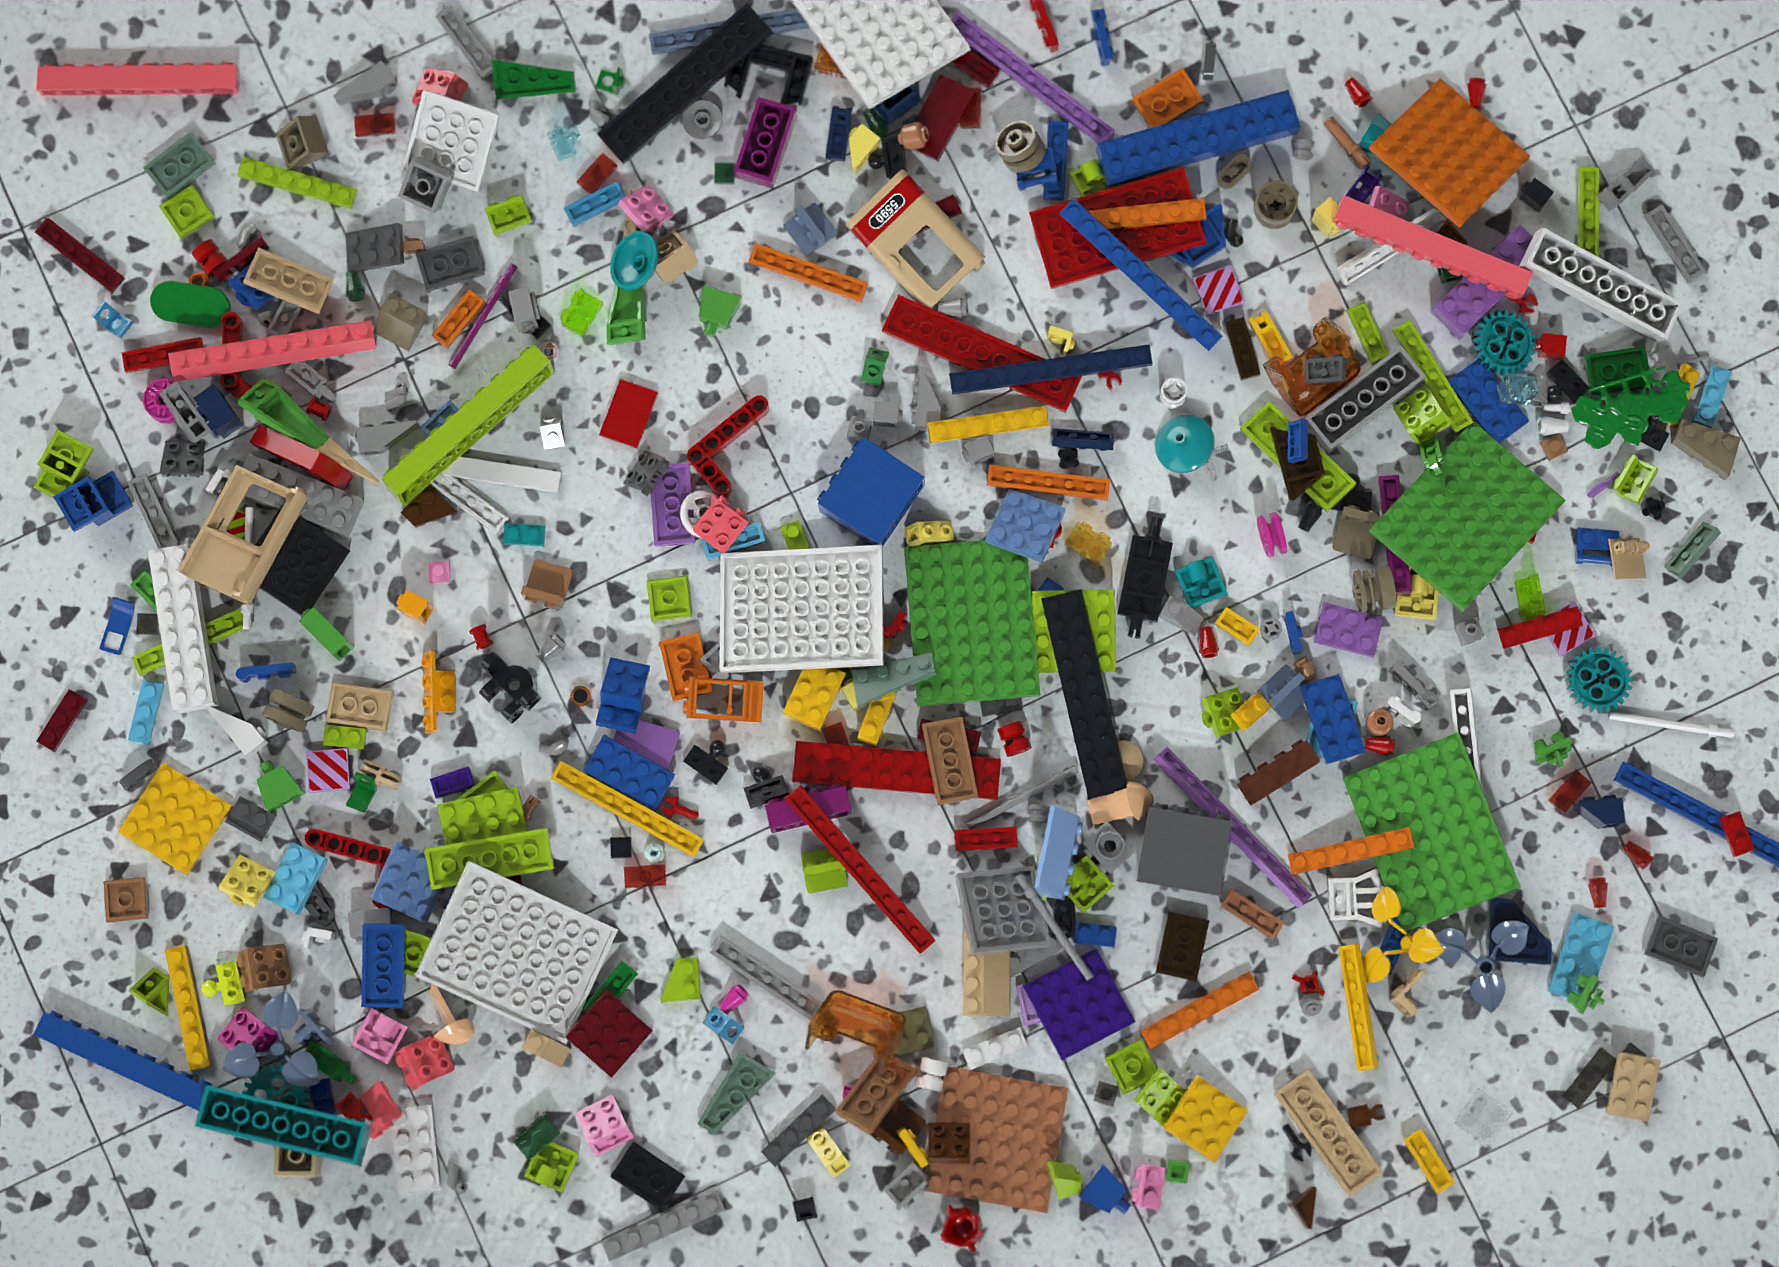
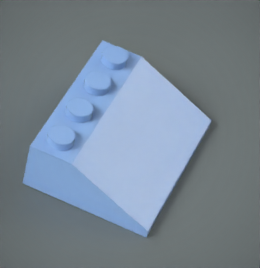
M1051 805L1034 888L1040 896L1064 900L1065 895L1069 896L1071 883H1068L1069 875L1074 873L1075 863H1072L1073 855L1078 853L1079 843L1076 840L1077 835L1082 833L1083 822H1080L1079 816L1054 805Z

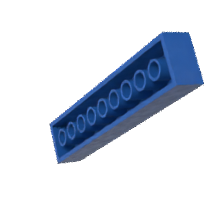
M1289 90L1099 142L1095 151L1106 185L1111 187L1296 135L1301 126Z

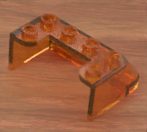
M1327 316L1316 323L1313 328L1316 343L1289 364L1285 365L1283 359L1278 356L1270 358L1263 364L1273 387L1299 416H1305L1353 380L1361 369L1345 331ZM1331 354H1343V357L1350 359V363L1346 364V382L1305 384V359H1312L1313 355H1323L1324 358L1331 357Z

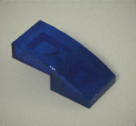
M321 1079L318 1084L310 1086L313 1111L336 1116L331 1079Z

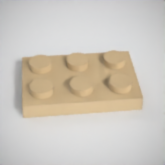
M1618 1051L1606 1113L1649 1122L1661 1060Z

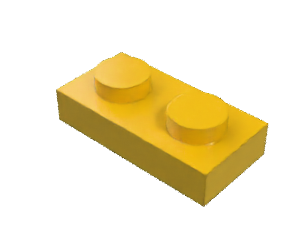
M1225 607L1214 624L1248 647L1260 631V628Z
M1257 692L1230 716L1243 732L1271 707L1262 694Z
M903 1127L897 1130V1135L916 1163L921 1168L928 1165L929 1163L926 1160L928 1155L922 1146L918 1148L915 1144L916 1137L910 1129L906 1131Z

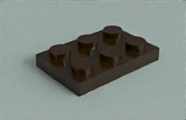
M1169 911L1155 973L1197 982L1210 920Z

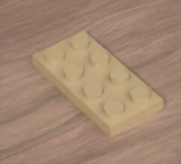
M258 248L243 283L319 314L334 278Z

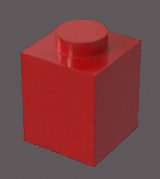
M1543 333L1540 339L1536 340L1535 351H1538V357L1563 359L1566 355L1567 335Z

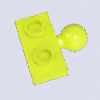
M232 961L216 965L219 982L216 983L212 980L204 982L201 988L202 993L207 997H213L221 990L225 1007L246 1002L240 983L237 962Z

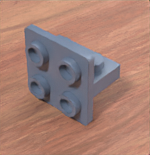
M816 203L811 204L806 209L802 206L795 209V216L783 224L785 230L805 256H809L838 235L836 229Z
M1285 664L1257 692H1260L1270 707L1286 721L1305 703L1299 688L1305 685L1303 682L1305 677L1300 672L1296 674Z
M301 1008L298 1011L308 1022L307 1025L303 1024L295 1031L296 1035L293 1039L298 1044L306 1046L317 1035L326 1043L332 1044L335 1042L332 1038L334 1035L327 1026L320 1025L318 1022L320 1018L313 1010Z

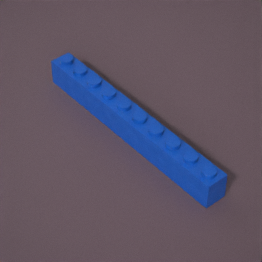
M1075 198L1060 212L1061 216L1207 351H1210L1223 337L1217 329Z
M52 1010L51 1013H43L33 1033L34 1036L199 1111L206 1085L212 1086V1083L203 1079L198 1082L192 1079L194 1075L183 1070L181 1073L174 1071L175 1066L163 1062L161 1065L155 1062V1057L146 1053L144 1056L137 1054L138 1049L126 1045L124 1048L118 1045L119 1041L112 1037L102 1038L99 1036L101 1032L90 1027L87 1031L81 1028V1023L70 1019L69 1022L63 1020V1015Z

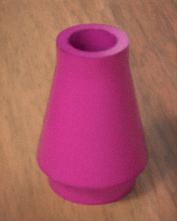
M740 984L732 986L719 1005V1008L725 1014H728L747 1001L748 992Z

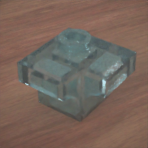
M576 125L567 128L563 126L547 133L558 162L577 154L574 142L580 136Z
M1506 374L1503 378L1504 382H1499L1496 386L1502 404L1528 405L1539 392L1534 374Z

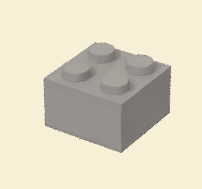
M418 156L410 163L398 197L435 213L441 209L455 173Z

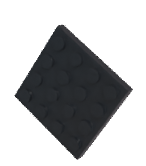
M281 505L255 543L256 546L263 544L283 505ZM298 516L259 589L301 616L305 610L313 608L350 550Z

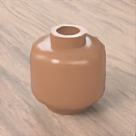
M920 122L905 124L902 126L901 132L898 133V140L908 150L923 148L926 142L929 141V132L927 127L923 126Z
M1376 709L1368 715L1365 725L1371 735L1381 737L1391 731L1394 721L1390 712L1385 709Z

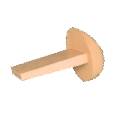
M1129 781L1125 789L1087 800L1092 823L1097 825L1106 821L1111 822L1129 817H1135L1140 821L1148 814V808L1153 805L1154 796L1145 786Z
M431 984L429 994L445 1026L435 1034L434 1038L447 1044H462L469 1041L475 1032L471 1019L464 1018L455 1021L438 987Z

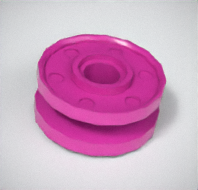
M161 378L155 380L147 386L143 393L145 410L154 420L160 423L170 424L176 422L167 405H162L163 399L159 394L174 383L171 379Z
M1276 512L1269 514L1270 523H1267L1263 515L1257 517L1259 536L1268 558L1274 557V547H1277L1281 555L1287 553L1285 534Z

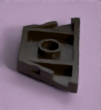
M1270 427L1290 503L1325 476L1315 435L1308 434V459L1296 463L1288 462V431L1279 430L1277 427Z

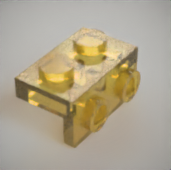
M1077 522L1064 546L1099 567L1112 546L1111 538L1102 532L1100 534L1092 530L1093 527L1086 522H1082V524Z

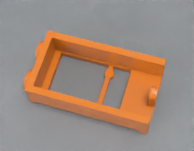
M689 677V681L684 683V693H688L687 701H683V713L686 714V718L761 722L764 681ZM698 682L729 684L728 708L726 709L728 715L696 713ZM733 685H744L742 716L731 715L733 711L731 708Z

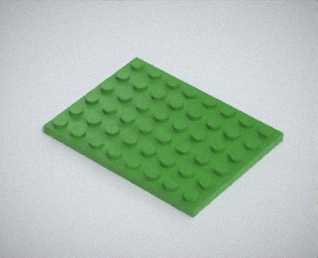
M1475 422L1467 426L1443 452L1445 462L1440 464L1443 472L1435 476L1432 469L1429 471L1426 469L1369 530L1374 537L1461 612L1474 601L1566 501Z
M985 540L904 547L913 657L932 653L936 671L935 675L915 684L917 706L1039 697L1041 693L1028 558L987 544Z
M1459 732L1343 777L1365 837L1407 827L1411 828L1415 848L1374 857L1384 885L1392 888L1400 899L1401 911L1397 918L1400 926L1405 931H1410L1521 888Z

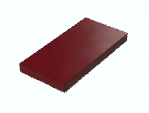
M940 74L915 122H920L923 126L927 127L929 141L926 142L923 148L913 150L939 162L976 91Z

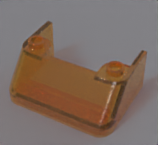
M834 990L828 994L808 1024L805 1049L809 1050L816 1038L823 1041H832L838 1034L875 1048L874 1058L880 1062L878 1077L882 1078L895 1057L905 1029L906 1017L898 1011L841 990Z

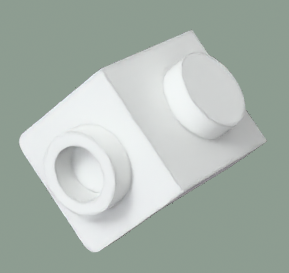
M548 416L541 420L540 429L544 449L564 446L560 417Z

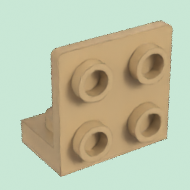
M1416 969L1410 973L1405 979L1407 983L1405 985L1401 984L1391 993L1393 997L1389 1001L1406 1018L1414 1016L1419 1010L1416 1008L1417 1003L1410 996L1406 998L1404 994L1427 972L1425 969L1420 971Z

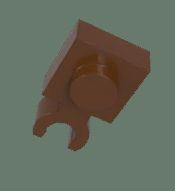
M1367 1104L1347 1108L1350 1127L1355 1129L1372 1125V1118L1378 1121L1385 1119V1116L1376 1115V1110L1382 1108L1383 1105H1375L1371 1110L1368 1109Z

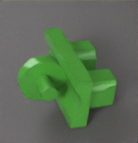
M1561 731L1551 736L1553 742L1551 745L1547 746L1544 739L1534 742L1535 761L1538 765L1547 761L1549 765L1556 763L1559 768L1564 766L1563 759L1568 758L1567 753L1572 751V740L1570 737L1566 738Z
M1580 974L1576 984L1583 988L1584 991L1582 995L1572 991L1567 1001L1575 1007L1578 1013L1583 1015L1587 1006L1595 1009L1597 1003L1604 1005L1605 1000L1601 998L1604 991L1598 988L1600 984L1598 977L1593 974L1591 977Z

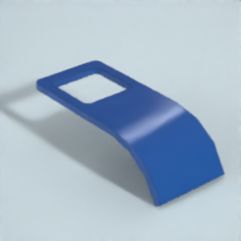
M116 597L112 598V610L100 644V650L121 655L134 615L135 606L133 602ZM108 632L123 635L119 650L104 647Z

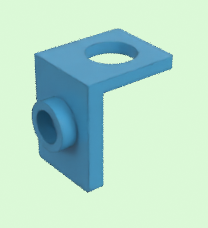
M105 301L92 315L103 327L120 338L125 335L133 324L131 320L117 312ZM108 309L109 315L107 318L101 319V312Z
M715 1006L703 1021L704 1025L731 1044H734L744 1029L741 1024ZM736 1026L735 1033L732 1036H728L729 1029Z

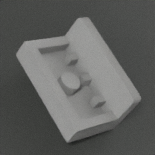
M913 1161L883 1190L896 1203L897 1206L895 1208L897 1210L902 1207L906 1210L914 1202L913 1196L917 1193L921 1196L929 1188L927 1183L931 1178Z

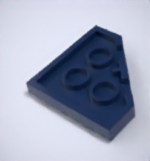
M1490 899L1487 955L1491 956L1497 945L1491 938L1493 929L1504 921L1515 920L1526 923L1529 927L1525 947L1515 955L1505 954L1499 948L1493 961L1551 965L1552 943L1544 937L1528 916L1519 909L1518 905L1512 899Z

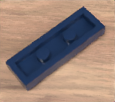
M1053 428L1052 446L1098 449L1100 451L1113 450L1114 433Z

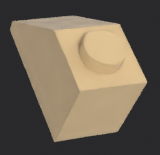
M531 1029L522 1047L561 1068L571 1050Z

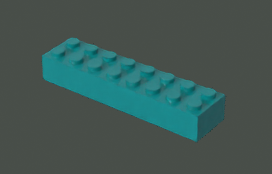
M209 1085L205 1087L195 1127L359 1167L362 1166L372 1125Z

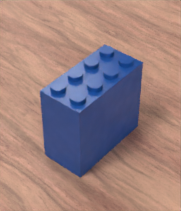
M863 437L861 441L857 440L853 445L851 456L849 458L846 456L840 465L841 470L838 475L835 473L829 481L830 486L827 491L823 490L817 498L819 501L818 508L819 512L869 545L884 546L925 486V476Z

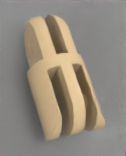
M364 759L363 763L366 766H361L360 771L375 778L376 786L380 787L383 785L394 790L400 788V785L397 783H402V778L399 775L387 771V768Z

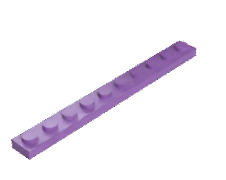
M958 12L951 20L973 50L1098 144L1099 142L1110 140L1115 134L1116 130L962 13Z
M1168 747L1153 759L1184 790L1189 798L1203 811L1209 812V816L1216 817L1218 813L1230 815V819L1234 820L1231 841L1259 867L1261 872L1298 909L1312 896Z

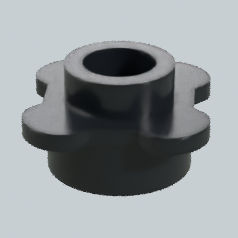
M1061 449L1058 451L1060 468L1078 467L1077 449Z
M1648 497L1645 500L1646 506L1642 510V514L1659 520L1662 517L1661 512L1665 508V503Z

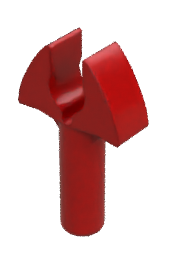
M1530 292L1528 296L1521 297L1520 299H1512L1505 296V298L1519 304L1520 310L1518 313L1532 314L1535 312L1526 306L1528 302L1538 306L1536 298Z
M677 796L663 798V801L672 803L674 807L666 809L660 806L668 818L671 819L675 813L695 820L698 818L699 812L680 806L677 802L679 799Z

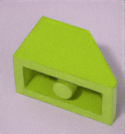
M1054 1161L1047 1162L1053 1186L1059 1200L1083 1192L1081 1184L1084 1183L1080 1171L1076 1172L1073 1164Z

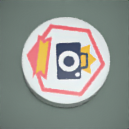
M544 342L539 348L551 363L556 361L560 355L559 348L554 342Z

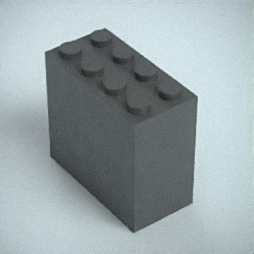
M1154 803V806L1148 808L1137 882L1220 896L1223 891L1234 820L1230 819V815L1218 813L1214 817L1209 816L1208 811L1196 810L1195 813H1191L1189 808L1177 806L1173 810L1168 809L1167 804Z

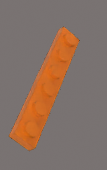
M1204 198L1089 211L1108 230L1206 220Z
M755 243L748 261L749 264L862 303L869 283L757 243Z
M989 464L987 486L1108 501L1110 479Z
M1407 827L1288 854L1292 875L1412 849L1415 848L1411 828Z
M1249 971L1141 1030L1140 1033L1149 1049H1152L1260 989Z

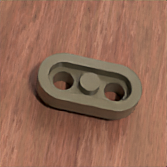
M1244 154L1236 155L1219 171L1217 176L1218 185L1223 189L1233 188L1249 173L1252 166L1251 159ZM1241 163L1245 167L1243 169H1240L1237 165ZM1223 178H1230V182H1225Z

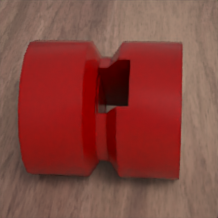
M212 239L202 242L192 251V256L198 264H202L201 268L209 278L215 277L212 271L227 261L223 253H219L220 249Z
M1022 721L1013 722L997 729L1001 741L1005 742L1003 747L1007 757L1032 749L1029 738L1024 736L1026 730Z

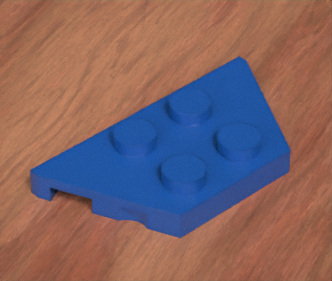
M1221 203L1206 211V220H1200L1206 244L1169 256L1193 269L1226 248Z

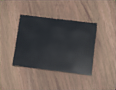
M633 1141L610 1177L663 1212L686 1176Z

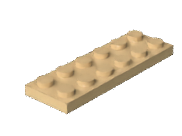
M1309 1069L1274 1093L1348 1197H1351L1384 1173Z

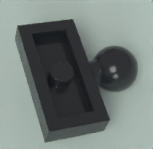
M898 135L881 139L883 156L877 153L870 155L868 165L872 169H880L885 164L886 177L888 179H892L902 169L908 174L904 145L899 143Z
M1562 359L1546 373L1557 385L1548 387V400L1552 402L1558 401L1562 397L1563 391L1575 403L1580 396L1587 392V389H1590Z
M1651 415L1648 417V429L1641 434V442L1660 452L1670 433L1655 426L1656 423L1662 422L1658 418L1659 415Z
M1348 473L1356 482V486L1331 510L1342 511L1344 506L1354 505L1359 507L1361 511L1368 512V510H1371L1372 492L1356 491L1360 484V477L1356 473Z
M714 740L710 744L709 754L697 745H694L683 762L715 785H718L729 769L715 759L717 756L725 753V743L721 740Z
M762 766L756 767L752 773L753 779L759 783L744 788L750 809L767 804L772 799L784 798L789 794L783 775L768 779L769 772Z

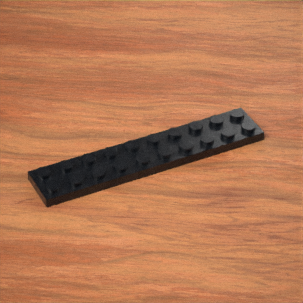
M746 3L597 133L598 137L624 165L773 34V31L751 6Z
M1082 589L1041 598L1088 799L1113 794L1115 791L1127 788V779Z

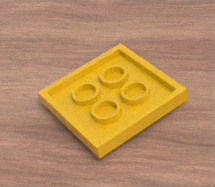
M1196 1075L1162 1128L1215 1163L1247 1114L1248 1109Z

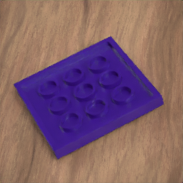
M1097 948L1080 956L1093 974V977L1089 980L1085 979L1072 960L1023 986L1061 1061L1135 1023Z

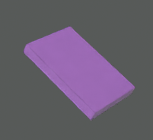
M639 720L636 734L616 730L614 740L669 770L680 732Z

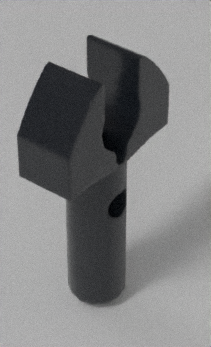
M1285 1124L1282 1130L1293 1145V1151L1290 1153L1293 1159L1304 1161L1299 1155V1147L1304 1149L1307 1155L1311 1157L1312 1147L1309 1142H1300L1290 1125Z

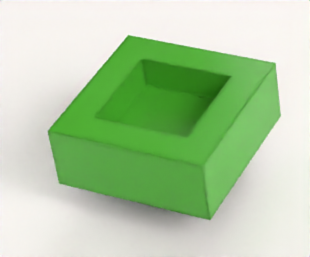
M1168 1160L1166 1181L1187 1184L1190 1163Z

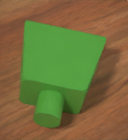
M704 285L699 310L700 322L706 323L703 333L714 337L717 328L726 330L741 305V297Z
M271 760L260 764L264 775L257 779V784L267 811L272 813L305 794L304 790L285 767L279 766L275 769Z

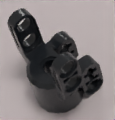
M494 651L488 654L482 661L481 666L492 678L481 688L479 694L490 703V700L500 691L503 692L504 689L513 700L504 708L501 714L511 724L523 714V708L530 711L542 699L537 693L536 681L528 670L522 666L506 665ZM519 681V688L517 690H511V682Z

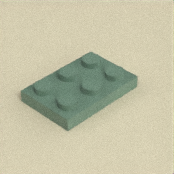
M190 131L145 165L143 169L166 198L170 199L216 163Z

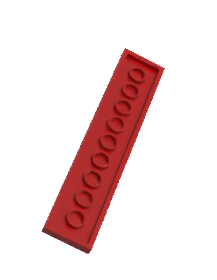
M899 294L882 328V332L967 370L1045 360L1038 355ZM1082 376L1010 386L1008 388L1066 413Z
M796 741L793 783L827 786L841 784V787L935 795L927 752ZM970 756L978 798L976 799L998 800L1001 759Z

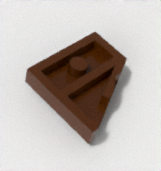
M429 484L400 513L417 528L428 522H435L440 520V518L456 515L458 512Z

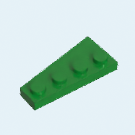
M492 60L496 100L576 92L574 72Z

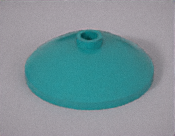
M636 231L624 237L617 245L612 255L610 272L612 280L618 287L624 290H635L643 286L652 277L657 267L659 253L657 243L650 234Z
M1194 415L1175 417L1168 421L1157 435L1155 442L1156 456L1160 463L1172 472L1189 473L1202 467L1211 457L1215 445L1214 433L1208 423L1200 417Z

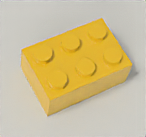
M835 668L802 669L783 710V716L821 732L846 679V673Z

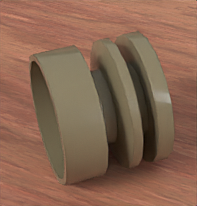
M1271 181L1264 184L1259 189L1254 203L1256 219L1263 226L1270 229H1279L1287 226L1292 221L1298 206V197L1295 190L1283 181ZM1273 203H1276V206H1279L1277 211H1275L1274 208H1271Z
M1389 566L1374 568L1373 578H1371L1367 569L1363 570V576L1360 571L1353 572L1352 592L1360 614L1367 612V606L1370 612H1374L1376 602H1378L1381 610L1396 608V590Z

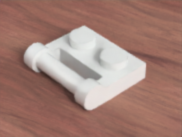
M1391 696L1382 709L1390 712L1392 717L1405 727L1413 728L1421 720V713L1409 710L1405 707L1406 703L1402 699Z

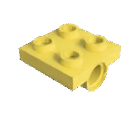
M1411 575L1412 592L1411 594L1396 595L1397 603L1394 616L1435 621L1439 592L1420 575Z
M239 854L219 884V890L228 894L230 900L237 905L243 906L247 903L256 907L276 872Z

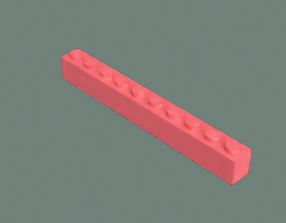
M209 62L202 63V65H194L193 63H183L182 65L144 63L143 66H135L131 63H125L123 66H115L109 63L103 64V66L64 64L62 67L45 64L44 67H37L36 90L41 96L239 94L240 70L237 65L231 62H224L222 65H214Z
M1345 195L1340 200L1332 220L1340 229L1347 230L1348 228L1355 231L1357 236L1363 238L1366 236L1370 237L1379 245L1387 244L1392 246V249L1396 252L1409 253L1416 260H1426L1433 267L1448 269L1449 273L1455 276L1463 275L1472 283L1479 284L1480 282L1487 285L1486 287L1489 290L1502 291L1506 293L1507 297L1512 299H1520L1525 294L1533 273Z
M369 320L168 353L173 380L178 382L374 350L376 346L372 323Z

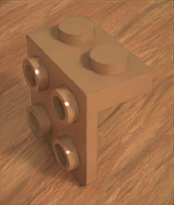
M536 559L533 563L527 585L522 587L521 595L525 598V601L533 604L540 602L544 603L545 607L556 609V607L563 608L573 571L567 567Z
M285 944L251 947L238 952L237 964L241 968L242 976L240 977V983L242 988H244V993L253 992L261 988L284 986L292 982Z

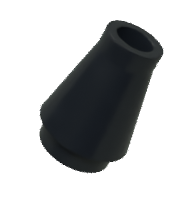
M1308 501L1307 505L1304 504L1298 528L1309 533L1312 526L1323 514V508L1311 501Z

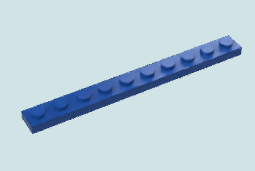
M1624 761L1621 763L1613 781L1727 840L1719 818L1727 815ZM1746 826L1755 849L1750 853L1779 868V843Z

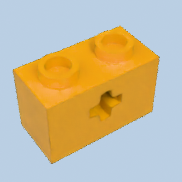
M408 590L404 594L402 593L397 600V609L404 616L423 625L426 624L434 609L428 600Z

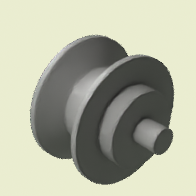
M1306 994L1299 1001L1302 1012L1306 1016H1315L1322 1010V1003L1316 994Z

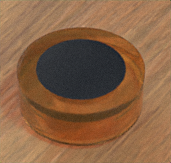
M577 686L571 691L570 699L575 706L585 707L591 701V693L586 687Z

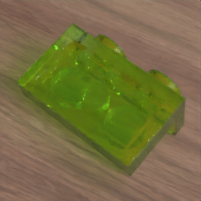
M580 288L578 292L575 291L570 300L572 303L569 308L563 310L560 322L562 327L583 338L602 308L603 302Z
M1532 574L1526 579L1515 580L1514 585L1521 620H1530L1544 616L1546 611L1539 575Z

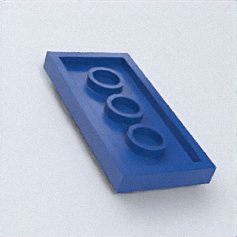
M1478 358L1448 380L1459 400L1481 428L1500 444L1525 426L1529 419L1490 370H1486V365L1480 364L1482 360Z
M1340 674L1299 687L1326 765L1366 752Z
M605 734L602 736L584 769L588 774L655 811L676 775Z
M363 923L361 1007L404 1008L406 924Z

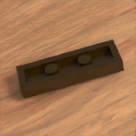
M1244 317L1224 322L1240 381L1260 376L1261 373Z

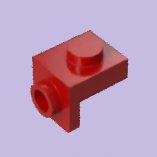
M899 610L890 627L884 625V637L889 638L891 636L895 638L898 631L903 632L908 623L906 621L907 614Z

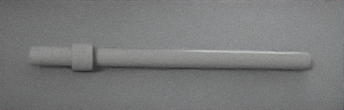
M1076 766L1063 772L1059 771L1053 774L1052 778L966 822L969 829H972L1056 784L1059 786L1065 783L1066 779L1079 773Z
M1023 873L1019 874L1015 878L1024 889L1023 893L1027 899H1031L1085 979L1089 980L1092 978L1093 974L1043 904L1034 886L1030 885Z

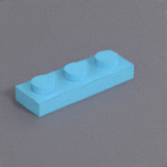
M1716 365L1711 366L1692 422L1709 428L1713 427L1732 371Z
M760 522L747 525L725 553H733L765 543ZM704 539L701 540L707 561L720 557L721 552Z
M142 681L128 737L129 741L150 745L164 689L163 684Z

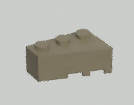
M1682 419L1675 429L1671 444L1691 458L1694 457L1704 464V467L1711 469L1725 481L1731 474L1741 437Z

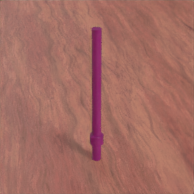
M510 263L504 275L500 276L496 282L498 285L448 366L452 369H456L503 290L507 289L511 283L510 279L517 269V266Z

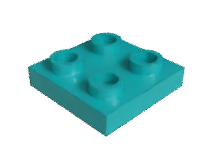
M1213 557L1192 562L1174 572L1186 603L1191 608L1228 595Z

